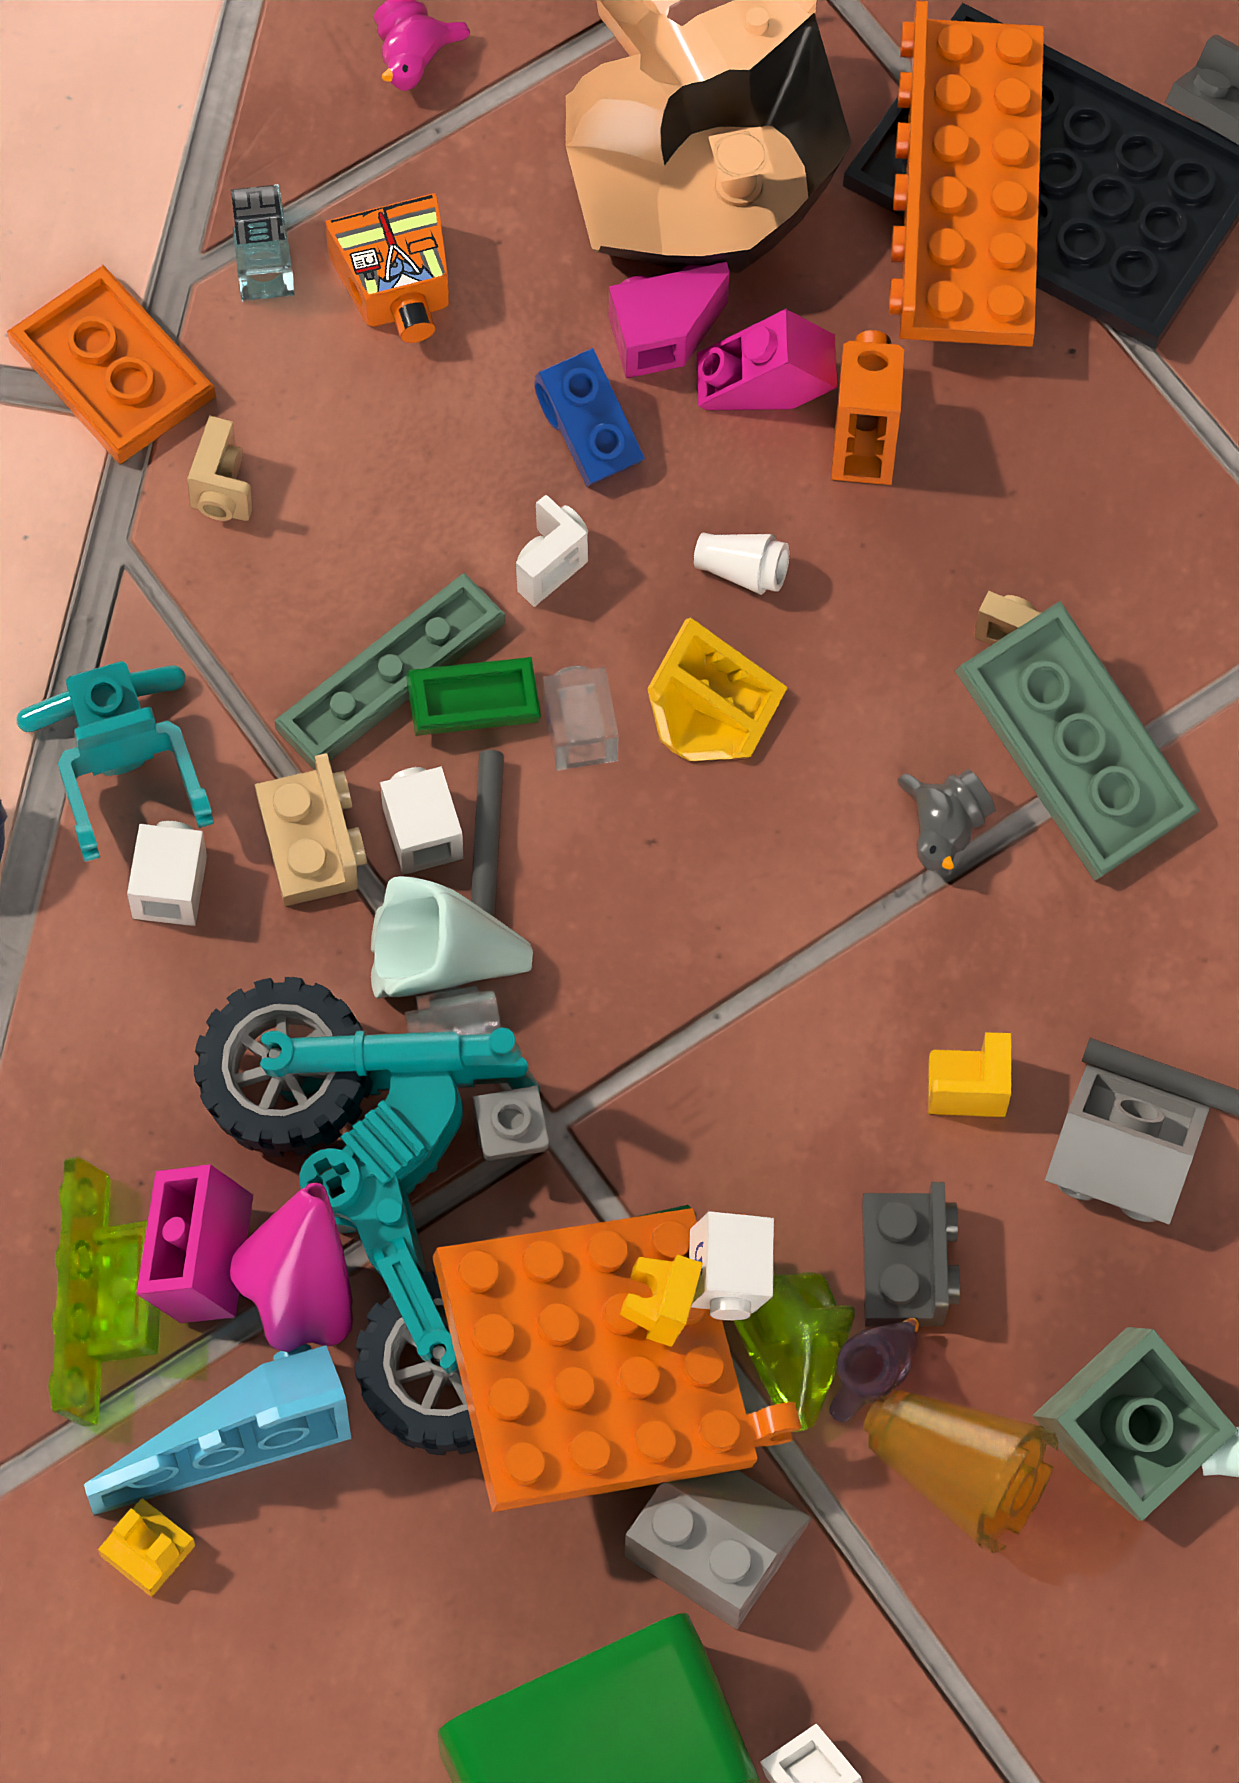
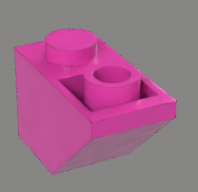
M727 262L708 266L689 265L679 272L651 278L648 276H634L624 280L621 284L609 286L608 318L626 378L686 365L728 303L730 271Z
M784 309L698 352V406L705 410L794 409L836 389L835 334Z

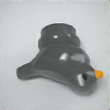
M969 769L958 776L951 774L947 777L944 784L923 783L908 773L898 778L899 786L916 802L919 824V837L917 840V856L919 861L926 869L931 871L944 868L952 870L954 868L953 859L955 854L964 850L970 843L972 828L982 826L985 823V818L996 811L990 794L980 779Z

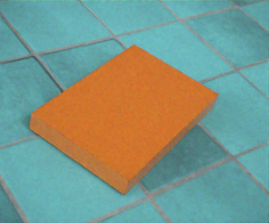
M104 265L7 331L9 342L119 465L216 397L215 386Z

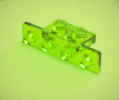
M73 1157L67 1158L64 1161L63 1183L59 1189V1203L62 1212L60 1245L55 1255L58 1287L57 1306L52 1316V1328L55 1335L54 1362L48 1387L53 1412L83 1427L97 1425L99 1422L101 1363L158 1354L160 1310L136 1294L148 1220L108 1227L110 1176L84 1159Z

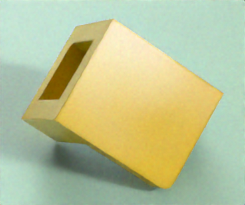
M985 1032L981 1051L932 1050L930 1052L928 1060V1114L1006 1117L1011 1097V1033Z

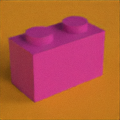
M211 1164L156 1171L136 1294L179 1323L236 1317L239 1290L231 1280L230 1267L236 1250L247 1240L253 1194Z

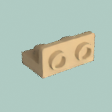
M327 753L315 756L316 770L254 784L284 907L358 890L357 866L367 864L359 827L347 829L342 811L352 808L344 771L332 773Z

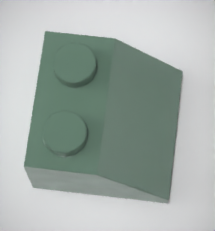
M1125 1328L1032 1415L1078 1470L1140 1521H1143L1238 1431L1155 1330L1147 1328Z

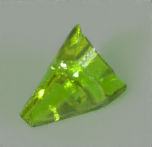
M814 1272L790 1275L773 1274V1297L754 1313H751L749 1318L733 1320L773 1404L795 1402L801 1424V1429L798 1431L812 1428L815 1425L831 1387L855 1319V1308L851 1305H837L824 1276Z

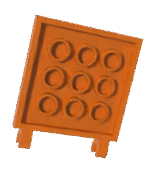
M693 1208L438 1247L433 1255V1262L492 1512L752 1468L758 1460L755 1447L791 1442L793 1439L791 1432L801 1429L795 1402L775 1404L757 1412L746 1414L723 1321L711 1317L710 1309L690 1308L687 1323L672 1347L646 1339L647 1329L620 1315L623 1302L629 1293L642 1298H649L653 1295L648 1285L630 1279L633 1266L639 1257L674 1261L678 1254L689 1258L690 1229L697 1223Z

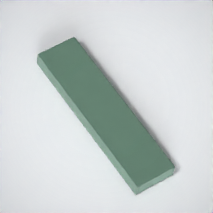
M465 573L461 574L275 719L277 732L313 770H316V755L327 753L330 762L409 700L406 679L409 670L453 665L505 624V613Z

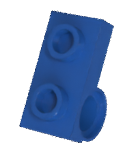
M593 348L536 374L534 387L542 411L550 425L555 430H560L586 487L637 465L645 459Z

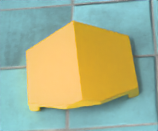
M688 618L685 619L647 690L660 741L671 752L688 761H706L751 757L788 687L694 619Z

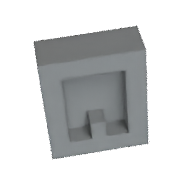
M538 1085L473 1097L474 1126L478 1147L482 1148L484 1158L487 1161L539 1153L548 1149L549 1141Z

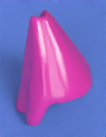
M318 1182L310 1183L291 1197L236 1250L230 1267V1276L235 1287L243 1296L252 1300L258 1307L268 1343L275 1349L284 1352L299 1348L306 1343H315L322 1346L336 1345L347 1337L352 1330L353 1324L351 1309L353 1300L350 1279L332 1206L325 1187Z

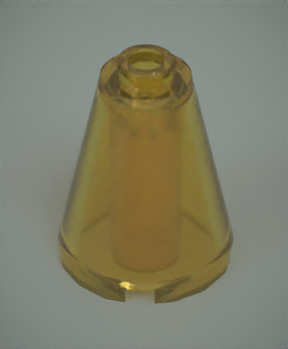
M900 1389L893 1392L888 1398L883 1395L880 1396L871 1406L864 1422V1431L869 1433V1449L977 1545L990 1553L1001 1552L1007 1547L997 1541L1006 1529L1019 1534L1037 1507L1052 1474L1053 1466L1043 1462L1046 1445L1058 1451L1059 1441L1056 1433L1043 1426Z

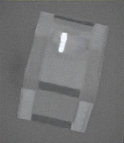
M580 665L569 666L557 671L554 675L543 676V704L556 771L618 761L619 733L606 667L589 669L586 666Z

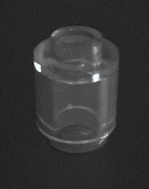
M476 986L416 996L417 1010L405 1012L408 1033L454 1031L458 1035L491 1034L495 1029L501 1028L494 991L478 992Z

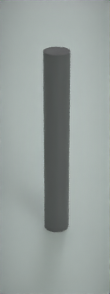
M484 750L479 753L471 902L495 917L504 754L496 750Z
M1093 1038L1089 1039L1082 1062L1239 1117V1089Z

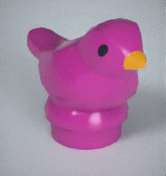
M387 0L377 9L373 17L378 26L377 33L380 39L384 41L382 45L383 62L387 65V70L382 74V79L392 83L402 91L413 89L423 77L425 67L444 45L462 41L470 35V30L465 22L445 23L428 16L424 3L417 0Z

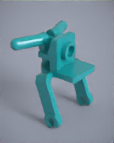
M120 661L78 673L66 679L68 691L28 706L17 714V726L24 732H34L73 715L76 716L78 727L74 729L77 747L63 751L58 767L76 823L74 828L85 862L100 858L94 832L76 781L77 777L91 772L93 776L102 773L105 776L124 774L142 766L146 760L153 759V754L166 750L172 751L198 828L214 824L207 794L204 787L201 788L180 727L168 720L155 724L152 708L145 707L141 709L137 698L180 689L186 681V675L179 666L170 665L130 673L127 664Z

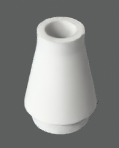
M703 532L700 534L696 544L694 567L709 571L760 595L764 594L766 590L778 592L787 574L790 554L788 543L776 541L774 534L714 535Z

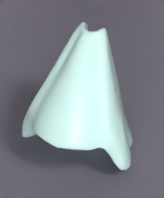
M398 876L388 881L384 903L376 911L371 936V951L374 953L371 984L376 998L413 996L473 981L511 976L528 972L532 969L533 950L531 944L461 894L443 885L414 877Z

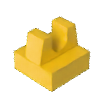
M678 1254L674 1261L639 1257L633 1266L630 1279L648 1285L653 1295L649 1298H642L629 1293L623 1302L620 1315L647 1329L646 1339L672 1347L687 1323L703 1263Z
M141 1498L134 1508H131L113 1528L112 1533L98 1548L100 1557L152 1597L195 1547V1542L190 1535Z

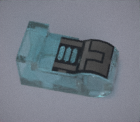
M279 184L231 189L235 222L233 234L241 301L295 296L292 262ZM280 272L275 279L267 282H259L249 276Z

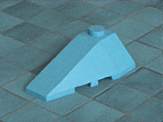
M303 1344L289 1352H277L273 1356L274 1361L261 1364L86 1482L84 1487L93 1515L137 1503L141 1498L147 1500L352 1439L346 1397L327 1345L312 1349L311 1345Z

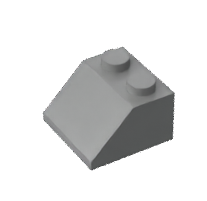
M1087 1064L1064 1121L1045 1181L1058 1185L1063 1193L1080 1200H1092L1095 1198L1118 1206L1123 1213L1135 1220L1142 1222L1158 1220L1170 1225L1210 1107Z
M739 1470L661 1483L626 1533L625 1557L737 1630L810 1523L811 1517Z

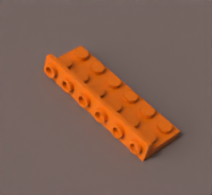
M916 0L914 22H902L900 57L911 58V72H900L898 108H909L908 123L898 122L896 159H907L906 174L895 175L893 210L904 211V226H893L891 262L902 263V279L891 278L889 293V315H900L899 339L1033 346L1035 335L1044 26L928 19V1Z

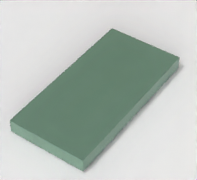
M1061 601L954 670L1094 881L1200 811Z

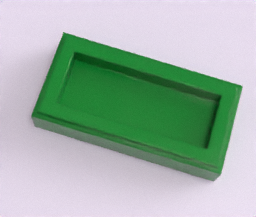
M532 657L409 670L406 675L415 736L538 723L541 718Z

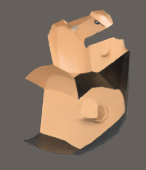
M596 0L600 18L630 57L599 65L582 76L573 91L566 95V150L592 249L598 253L674 268H684L689 265L708 266L727 262L730 273H740L773 249L805 217L829 184L852 144L816 21L817 0H734L697 15L684 26H680L667 18L669 6L680 0Z

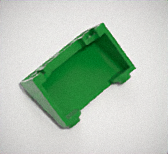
M687 1613L676 1614L655 1622L482 1703L448 1721L438 1731L440 1758L452 1783H759L760 1780L703 1643Z

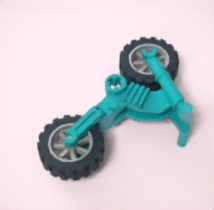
M285 977L284 982L274 983L271 978L254 982L255 988L245 993L241 988L226 998L229 1004L221 1012L216 1008L210 1014L206 1021L209 1029L205 1036L199 1035L196 1043L195 1053L198 1055L199 1061L198 1065H194L195 1082L200 1087V1097L203 1104L220 1128L227 1135L232 1136L238 1144L252 1151L254 1148L260 1149L268 1156L283 1157V1153L294 1151L297 1156L306 1155L314 1152V1145L323 1141L326 1145H329L338 1138L342 1139L346 1145L342 1150L335 1148L319 1150L305 1161L299 1174L300 1189L315 1182L325 1187L338 1231L340 1233H359L370 1263L389 1289L387 1293L390 1295V1298L382 1305L376 1303L371 1308L366 1317L369 1320V1324L365 1332L360 1330L356 1342L359 1356L358 1362H355V1375L361 1386L363 1400L380 1424L406 1446L413 1449L415 1447L422 1448L427 1453L434 1455H446V1451L456 1450L459 1454L477 1451L438 1279L433 1271L427 1272L408 1195L415 1189L418 1183L421 1184L428 1178V1174L434 1173L438 1169V1162L461 1125L463 1103L458 1088L475 1087L476 1084L508 1083L510 1088L514 1090L538 1085L540 1094V1085L530 1071L527 1061L521 1056V1049L515 1040V1035L511 1030L504 1027L495 1029L491 1034L458 1035L454 1031L367 1035V1031L363 1030L348 1005L342 999L336 998L331 990L318 983H315L314 986L306 985L302 978ZM289 1025H305L314 1030L307 1037L289 1038ZM277 1027V1031H269L262 1034L266 1030ZM261 1034V1041L264 1046L255 1040ZM247 1049L262 1059L260 1067L239 1073L240 1060ZM271 1079L259 1106H256L247 1099L241 1090L242 1087ZM381 1091H389L385 1101L382 1100L377 1104L378 1107L374 1111L371 1110L365 1115V1119L359 1120L353 1125L362 1113L359 1105L363 1097L369 1098V1095L377 1096L381 1094ZM311 1093H315L313 1096H311L309 1099H307V1097H308ZM279 1094H281L284 1100L298 1102L299 1104L285 1110L273 1109ZM347 1122L353 1125V1129L349 1133L345 1132L341 1135L339 1132ZM342 1185L345 1192L335 1197L332 1190ZM406 1343L417 1349L419 1356L426 1362L399 1370L400 1355ZM433 1374L434 1376L423 1402L418 1404L407 1394L402 1384ZM444 1385L454 1386L463 1405L448 1410L434 1409Z

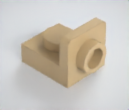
M209 415L187 478L190 507L198 509L205 516L215 520L227 521L234 518L249 521L252 512L251 486L247 482L236 480L242 460V448L235 446L233 421Z

